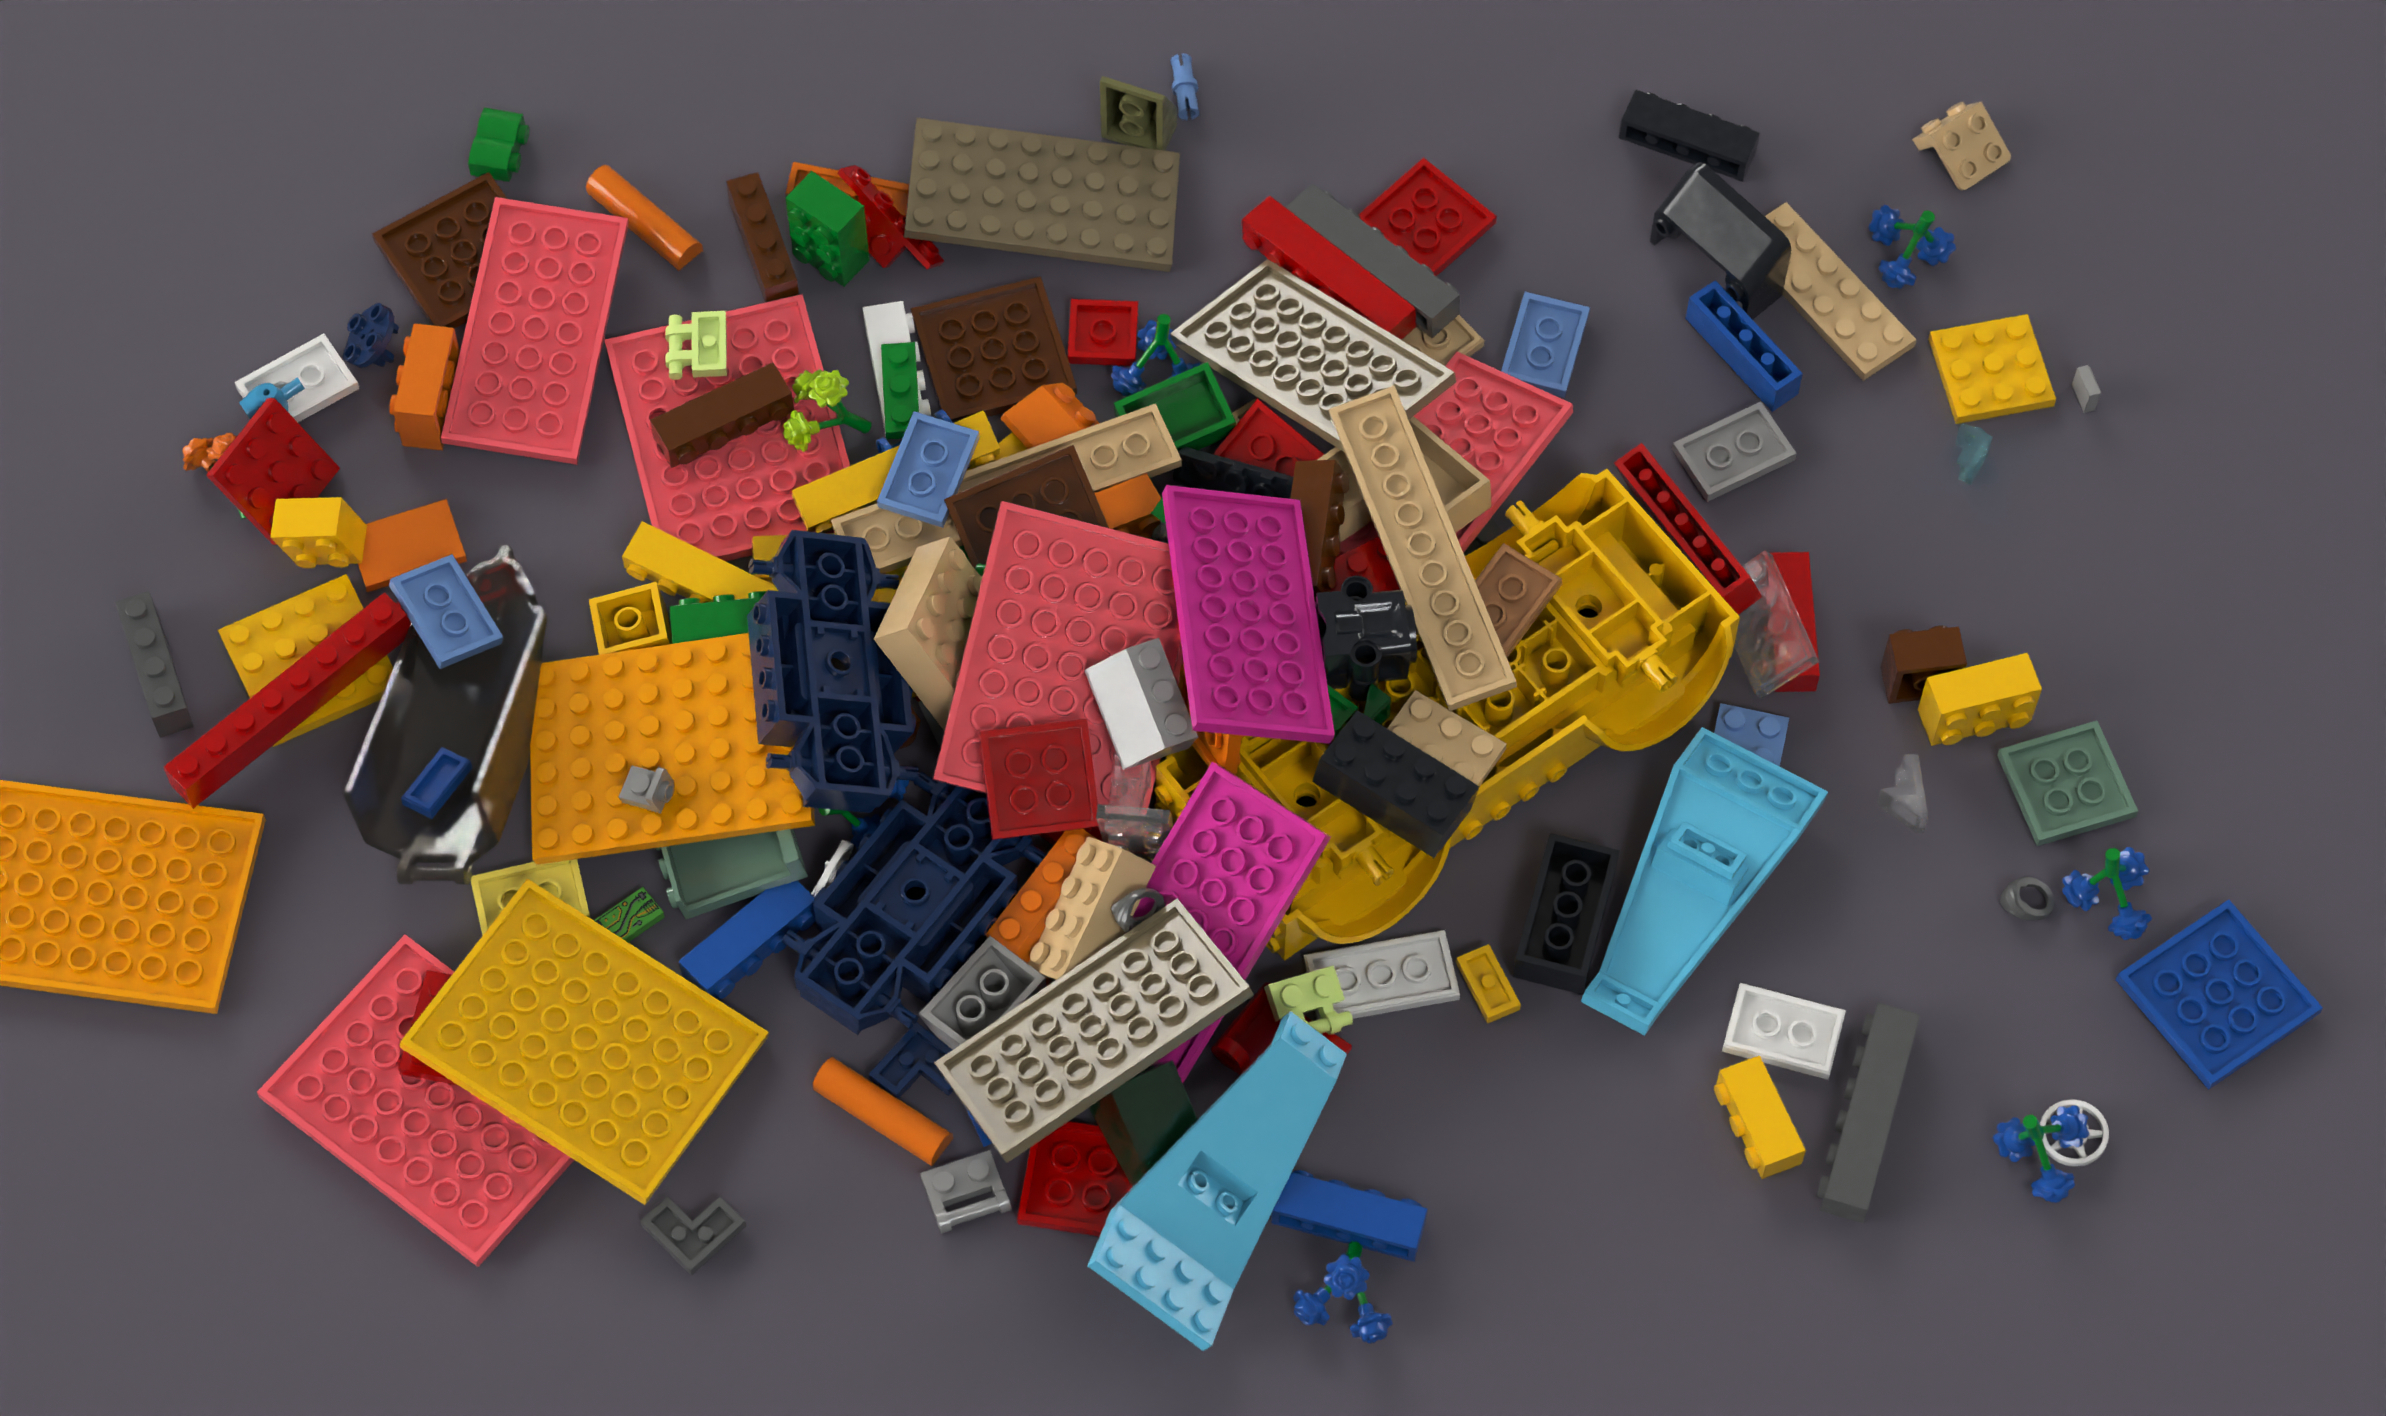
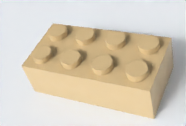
M1087 837L1085 843L1077 852L1076 863L1069 877L1062 884L1061 895L1054 909L1046 918V927L1038 943L1031 950L1028 964L1046 978L1056 981L1124 935L1125 931L1115 921L1111 907L1129 893L1137 889L1146 888L1156 865L1123 848ZM1141 899L1135 902L1130 916L1133 917Z

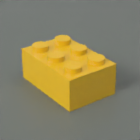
M2028 653L1927 677L1918 712L1931 746L1941 743L1943 745H1952L1965 737L1974 735L1985 737L1998 729L2006 727L2016 729L2025 726L2032 720L2042 687Z

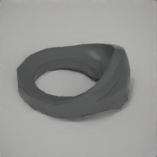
M2022 877L2007 885L2002 892L2000 903L2008 913L2020 919L2034 921L2044 920L2053 911L2055 900L2052 891L2045 883L2033 877ZM2025 887L2038 889L2045 897V908L2042 910L2029 907L2026 902L2021 901L2020 889Z
M1141 888L1114 903L1111 910L1115 921L1127 933L1164 908L1165 902L1162 894L1156 890ZM1146 897L1154 899V906L1146 915L1141 917L1130 916L1137 900Z

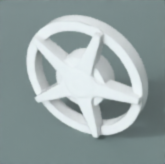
M842 840L830 862H825L824 873L811 892L814 897L821 888L825 886L828 888L835 880L838 868L845 860H849L853 851L852 843Z
M2060 1101L2052 1105L2044 1113L2040 1125L2046 1126V1122L2052 1125L2051 1115L2057 1111L2058 1107L2064 1106L2069 1108L2077 1105L2080 1113H2082V1110L2089 1112L2096 1118L2101 1127V1130H2090L2087 1125L2089 1136L2082 1138L2083 1145L2087 1139L2102 1138V1143L2093 1154L2087 1157L2083 1145L2081 1147H2068L2075 1149L2079 1159H2074L2057 1153L2056 1151L2062 1148L2060 1140L2050 1146L2046 1134H2044L2042 1141L2047 1155L2067 1166H2085L2094 1162L2104 1152L2109 1139V1129L2104 1116L2098 1109L2084 1101Z

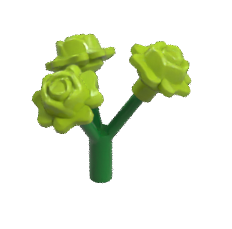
M819 369L813 374L805 370L795 379L792 385V389L796 394L794 403L797 404L802 399H813L819 407L827 406L838 415L835 419L818 423L816 420L808 422L802 412L791 411V417L783 425V434L788 444L794 445L797 450L807 451L808 444L811 442V435L818 434L821 429L844 424L864 434L870 431L871 421L847 411L843 405L841 398L848 394L846 387L849 385V381L847 378L842 377L838 370H833L830 373Z

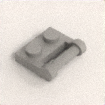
M990 1150L920 1173L941 1234L952 1231V1226L993 1212L1000 1211L1002 1214L1012 1210ZM991 1191L994 1195L992 1198L950 1212H946L944 1208Z

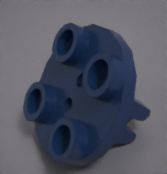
M378 302L365 310L361 315L359 313L354 314L347 325L350 333L343 352V359L359 368L367 367L372 363L380 367H384L386 361L393 363L394 354L386 350L392 333L397 334L399 326L394 323L392 310Z

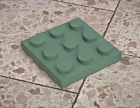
M2097 720L2004 747L1998 751L1997 757L2037 846L2132 819L2138 814L2136 804Z

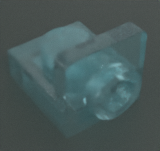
M1965 423L1961 424L1955 443L1963 448L1957 464L1961 466L1958 479L1971 485L1989 455L1993 437L1981 428L1971 427Z

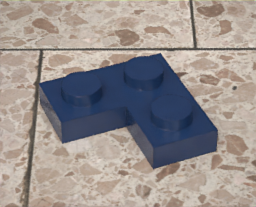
M916 1022L869 1073V1080L900 1099L922 1075L949 1096L953 1089L939 1072L934 1062L951 1052L952 1049Z

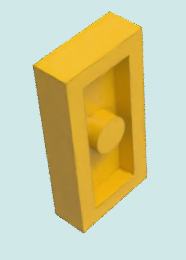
M1489 944L1456 958V965L1487 1024L1520 1010L1521 1004Z

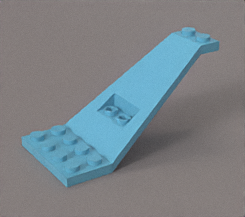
M1702 727L1673 766L1598 974L1585 990L1581 1002L1645 1036L1660 1013L1798 841L1825 802L1828 791Z
M1290 1011L1283 1016L1272 1044L1111 1209L1088 1267L1202 1351L1211 1347L1233 1290L1338 1079L1347 1053Z

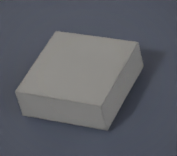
M2085 365L2076 369L2072 382L2073 390L2083 413L2096 409L2101 394L2091 367Z

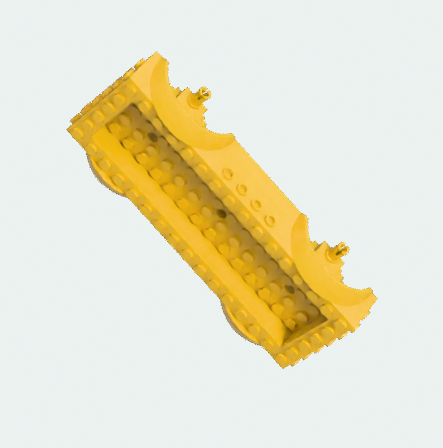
M1607 468L1597 475L1579 474L1532 513L1523 501L1516 502L1517 508L1512 505L1505 513V517L1514 526L1465 556L1474 580H1476L1504 543L1562 578V585L1507 657L1516 679L1517 687L1452 710L1455 714L1507 743L1505 752L1479 787L1472 809L1435 858L1312 782L1319 759L1330 744L1244 736L1242 738L1240 747L1241 761L1237 767L1236 776L1331 836L1268 941L1266 947L1270 952L1275 953L1277 951L1285 961L1317 938L1336 944H1348L1368 939L1385 931L1402 919L1425 896L1438 878L1451 847L1464 838L1467 840L1474 838L1481 832L1483 826L1492 819L1495 821L1502 819L1509 813L1511 806L1520 800L1523 802L1530 800L1537 794L1539 787L1548 781L1551 783L1558 781L1567 772V768L1598 747L1604 746L1618 751H1635L1647 748L1670 737L1696 715L1715 691L1726 670L1729 658L1732 657L1740 616ZM1584 608L1594 610L1597 616L1586 618L1578 612ZM1417 630L1416 663H1410L1408 679L1378 682V688L1391 697L1390 717L1382 724L1385 728L1389 727L1415 690L1448 709L1430 662L1422 654L1424 647ZM1346 688L1334 689L1358 707V711L1364 714L1366 701L1352 698ZM1192 745L1188 749L1165 756L1166 760L1156 766V788H1154L1156 804L1154 806L1159 816L1165 822L1170 820L1173 825L1208 769V765ZM1303 796H1309L1315 799L1316 804L1311 807H1303L1296 802Z

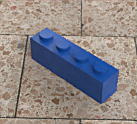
M1716 280L1689 297L1686 320L1772 412L1798 395L1803 373Z
M798 880L765 889L679 960L682 976L716 999L725 998L733 991L735 983L745 975H753L759 970L764 959L772 953L781 952L787 946L782 943V939L785 934L787 935V931L792 930L796 934L799 930L805 931L816 921L813 907L815 897Z
M1294 1170L1291 1172L1272 1211V1224L1346 1244L1358 1242L1364 1249L1415 1262L1426 1223L1427 1208L1421 1207V1204L1411 1199H1401L1398 1201L1387 1198L1377 1190L1366 1189L1361 1191L1350 1188L1347 1183L1340 1180H1329L1327 1182L1314 1178L1312 1174L1306 1171Z

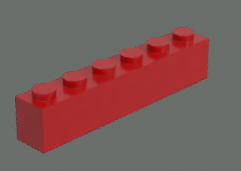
M1270 195L1242 218V238L1250 249L1258 250L1268 260L1401 340L1416 328V308Z
M1642 442L1614 462L1626 484L1674 544L1738 615L1762 598L1750 575Z

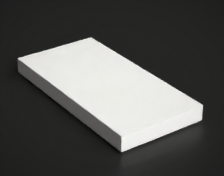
M1445 930L1304 955L1303 958L1306 973L1334 965L1345 998L1344 1001L1333 1004L1334 1011L1337 1014L1349 1011L1353 1019L1460 1000V992ZM1316 1009V1010H1315V1014H1316V1019L1318 1020V1019H1321V1018H1320L1318 1009Z

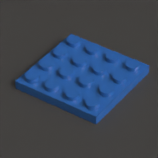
M2229 899L2118 973L2115 979L2208 1090L2319 1015L2323 1009Z

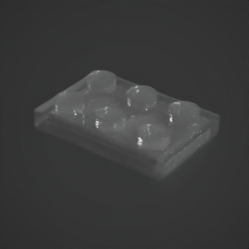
M1101 804L1097 806L1096 819L1103 842L1123 848L1134 855L1147 856L1150 860L1155 858L1174 826L1170 810Z

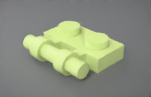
M726 311L692 312V324H682V316L680 315L669 316V326L665 329V339L669 342V352L665 355V365L669 368V378L673 380L681 379L682 368L685 366H692L693 377L727 376ZM692 340V350H682V342Z
M1334 965L1268 984L1264 987L1275 1022L1280 1021L1283 1016L1291 1011L1320 1034L1326 1032L1328 1035L1338 1033L1342 1027L1353 1024V1018L1349 1011L1337 1014L1333 1008V1004L1345 1000ZM1318 1009L1321 1019L1307 1022L1303 1013Z

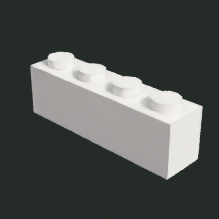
M903 301L863 307L865 329L884 431L885 413L881 344L911 342L909 334L915 333L912 313L905 314ZM915 341L916 362H919V348L917 341ZM918 370L919 413L931 416L929 400H922L920 391L926 390L923 370Z

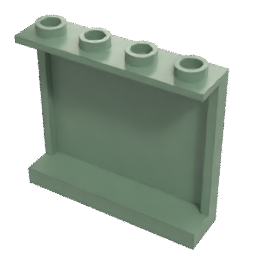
M794 829L656 848L657 851L662 850L664 857L658 860L661 872L665 880L670 879L672 887L666 889L670 904L673 909L679 907L686 920L762 893L765 889L808 877Z

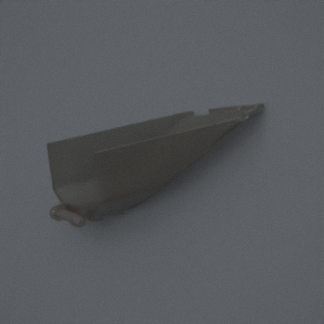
M508 545L499 547V553L495 558L480 562L465 574L503 635L502 644L439 669L411 623L344 790V798L364 842L400 859L396 871L399 884H412L414 881H454L457 885H468L472 878L471 868L473 863L499 844L528 765L547 616L542 606H539L531 584L519 561H516L512 548ZM443 747L470 760L473 768L433 819H430L404 806L401 797L440 748ZM417 863H455V866H454V867H428V866H416V864H417Z

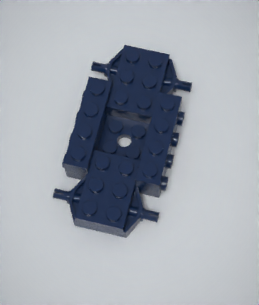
M791 530L781 543L775 557L770 561L750 559L748 565L750 574H762L772 577V582L778 590H767L747 615L758 744L793 747L788 755L768 753L766 756V767L789 771L791 778L802 794L803 807L871 813L875 807H880L891 795L897 780L916 782L919 777L917 766L899 765V760H896L894 753L915 731L916 718L911 712L910 702L913 690L874 640L890 603L871 600L878 587L896 590L899 585V580H897L899 576L897 574L880 573L879 568H876L869 544L865 538ZM831 658L839 659L844 664L845 671L834 668Z
M923 771L919 773L918 780L914 782V785L919 786L932 797L928 815L926 816L902 799L895 808H888L880 819V826L872 835L869 833L861 840L855 856L850 861L845 860L838 868L835 880L828 888L826 886L821 888L815 896L813 907L817 929L822 933L807 940H804L792 930L787 931V935H784L782 943L798 952L799 955L794 978L796 988L799 990L802 998L857 1035L862 1030L889 1019V1017L895 1018L907 1026L908 1029L913 1027V1024L918 1020V1015L902 1006L900 1000L902 987L928 1004L985 942L988 930L1018 893L1017 875L1003 867V865L1020 857H1026L1039 866L1047 855L1033 845L1032 835L992 840L986 793L932 780ZM912 887L923 888L926 892L919 900H911L905 894Z

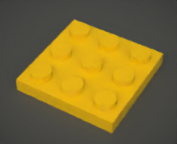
M2028 314L1930 331L1929 343L1956 424L2054 407L2056 397Z

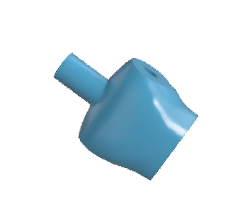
M298 377L280 389L271 383H263L252 389L239 403L249 419L254 416L267 398H275L288 412L287 400L305 388Z

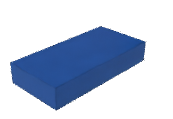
M441 747L401 797L402 804L433 819L473 768L471 761Z

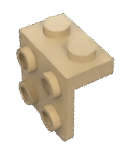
M1981 101L1969 105L1960 102L1946 111L1947 117L1941 121L1939 118H1936L1921 127L1923 133L1913 138L1918 150L1935 147L1959 190L1970 188L2011 159L2009 150Z

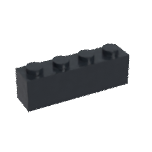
M1635 89L1621 120L1619 139L1693 165L1698 162L1705 163L1714 172L1743 182L1757 151L1760 132L1754 131L1745 125H1737L1722 120L1713 114L1696 111L1685 104H1676L1659 98L1653 93H1645Z

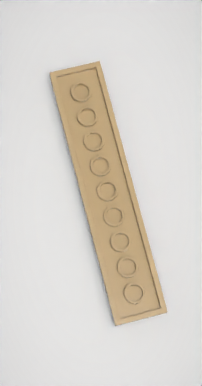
M1395 386L1330 408L1331 420L1400 590H1403L1405 603L1412 606L1416 630L1449 711L1516 688L1517 683Z
M1155 403L966 471L958 493L1071 445H1074L1094 493L1146 473L1151 478L1182 466V460ZM877 504L831 520L836 535L866 539L876 568H879L882 574L909 565L917 547L951 536L958 547L963 546L950 513L944 528L878 508Z

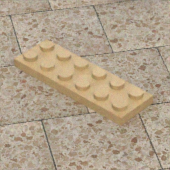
M1787 202L1765 216L1785 234L1792 248L1783 296L1863 381L1915 347L1917 339Z

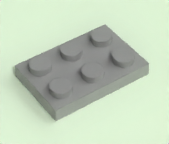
M1761 401L1674 442L1672 446V451L1706 502L1795 461L1797 454Z

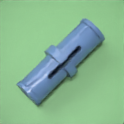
M1177 54L1170 61L1174 76L1172 90L1173 94L1177 96L1179 118L1188 120L1187 108H1190L1192 120L1198 117L1200 113L1196 98L1198 84L1197 80L1193 78L1191 56L1182 54L1183 65L1181 66L1179 55Z

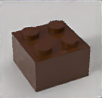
M1939 625L1922 631L1903 629L1894 634H1889L1880 666L1888 704L1921 700L1927 677L1966 668L1967 660L1959 626L1948 628L1947 626Z

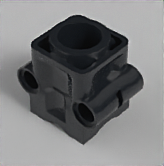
M1355 575L1344 580L1341 585V591L1317 593L1316 607L1319 612L1317 618L1326 679L1330 687L1333 689L1346 688L1352 698L1366 701L1371 683L1378 687L1379 681L1408 679L1410 663H1416L1417 638L1413 609L1411 605H1405L1403 590L1373 592L1372 584L1367 578Z

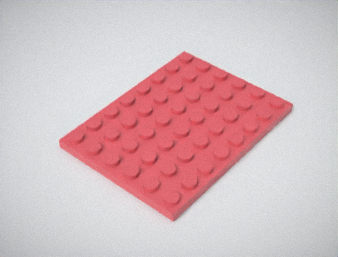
M803 294L726 312L727 376L693 377L692 366H685L682 368L681 379H670L669 368L665 365V355L669 352V342L665 339V329L669 325L604 340L651 525L725 562L752 556L753 536L788 535L791 530L807 531L793 500L792 490L850 466L839 425L821 429L818 434L811 435V442L808 444L807 451L803 452L801 449L797 450L794 445H789L788 441L784 438L783 425L791 417L790 412L782 420L771 421L759 427L750 435H741L729 441L720 449L707 451L697 456L695 460L688 464H680L671 468L653 437L650 420L772 362L792 393L794 410L802 412L808 422L816 420L819 423L837 418L836 413L829 407H819L813 399H802L797 404L794 403L796 394L792 389V385L800 373H803L805 370L812 374L819 369L824 371ZM692 320L683 321L682 324H692ZM692 340L682 342V350H692ZM831 530V531H829V532H826L825 534L835 533V532H834V530Z
M1002 501L932 780L986 793L979 740L980 731L1087 719L1100 822L1143 832L1156 779V766L1159 764L1160 758L1123 770L1086 677L1085 670L1126 648L1159 638L1178 685L1180 668L1184 661L1169 544Z
M404 934L257 1091V1094L265 1103L475 1266L479 1267L572 1164L574 1159L460 1086L400 1075L398 1068L404 1051L400 1048V1041L410 1030L427 970L451 975L455 972Z

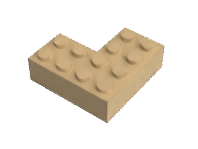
M1413 416L1409 419V422L1456 533L1492 507L1490 480ZM1335 447L1318 460L1335 459L1349 478V490L1347 493H1344L1343 500L1345 519L1344 523L1340 525L1338 535L1340 542H1342L1372 521L1345 452Z
M951 536L917 547L874 637L875 642L944 731L982 581V576L978 574L966 558L963 550L957 546Z

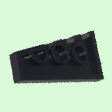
M1185 446L1178 451L1182 460V466L1174 469L1173 479L1189 488L1287 499L1291 497L1293 476Z

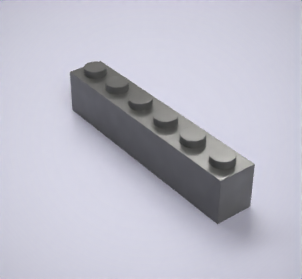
M1312 183L1285 207L1416 308V327L1431 338L1437 335L1460 314V294L1452 284L1444 283L1434 275L1425 264L1420 265L1412 259L1403 247L1395 246L1384 237L1379 229L1370 227L1363 222L1354 210L1346 209L1336 201L1330 192L1322 191Z
M1877 1003L1874 1015L1867 1013L1861 1034L1868 1036L1865 1047L1858 1045L1852 1065L1859 1068L1856 1079L1849 1077L1844 1094V1099L1850 1100L1848 1111L1840 1110L1835 1131L1841 1133L1839 1144L1831 1142L1826 1164L1832 1165L1830 1177L1822 1175L1817 1197L1824 1198L1820 1211L1864 1223L1920 1014L1882 1003Z

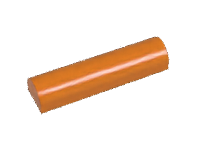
M602 165L591 174L586 184L587 193L612 215L628 218V228L678 271L703 251V246L698 240L609 165Z
M830 1057L815 1076L813 1081L814 1091L930 1166L935 1164L953 1140L951 1132L834 1057Z

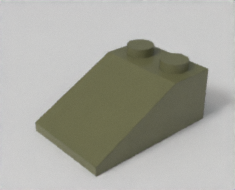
M1105 76L1101 77V137L1127 146L1166 151L1177 127V107L1165 95Z

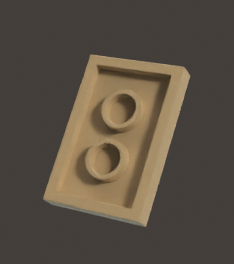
M1416 690L1387 728L1478 786H1481L1503 755L1507 743L1454 712L1449 711V709Z

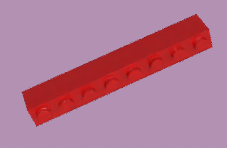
M385 592L163 766L170 785L194 809L413 635L407 614Z

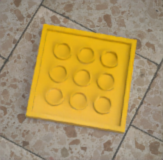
M345 574L220 628L218 633L249 698H251L364 608L348 575ZM386 655L275 743L273 747L402 691L401 682L388 656Z

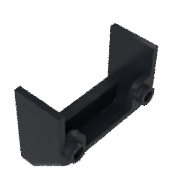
M1702 162L1696 163L1687 170L1654 213L1650 242L1655 246L1665 237L1676 239L1681 234L1685 235L1726 272V292L1735 301L1743 304L1742 309L1753 320L1782 297L1792 251L1791 244L1780 229L1708 165Z

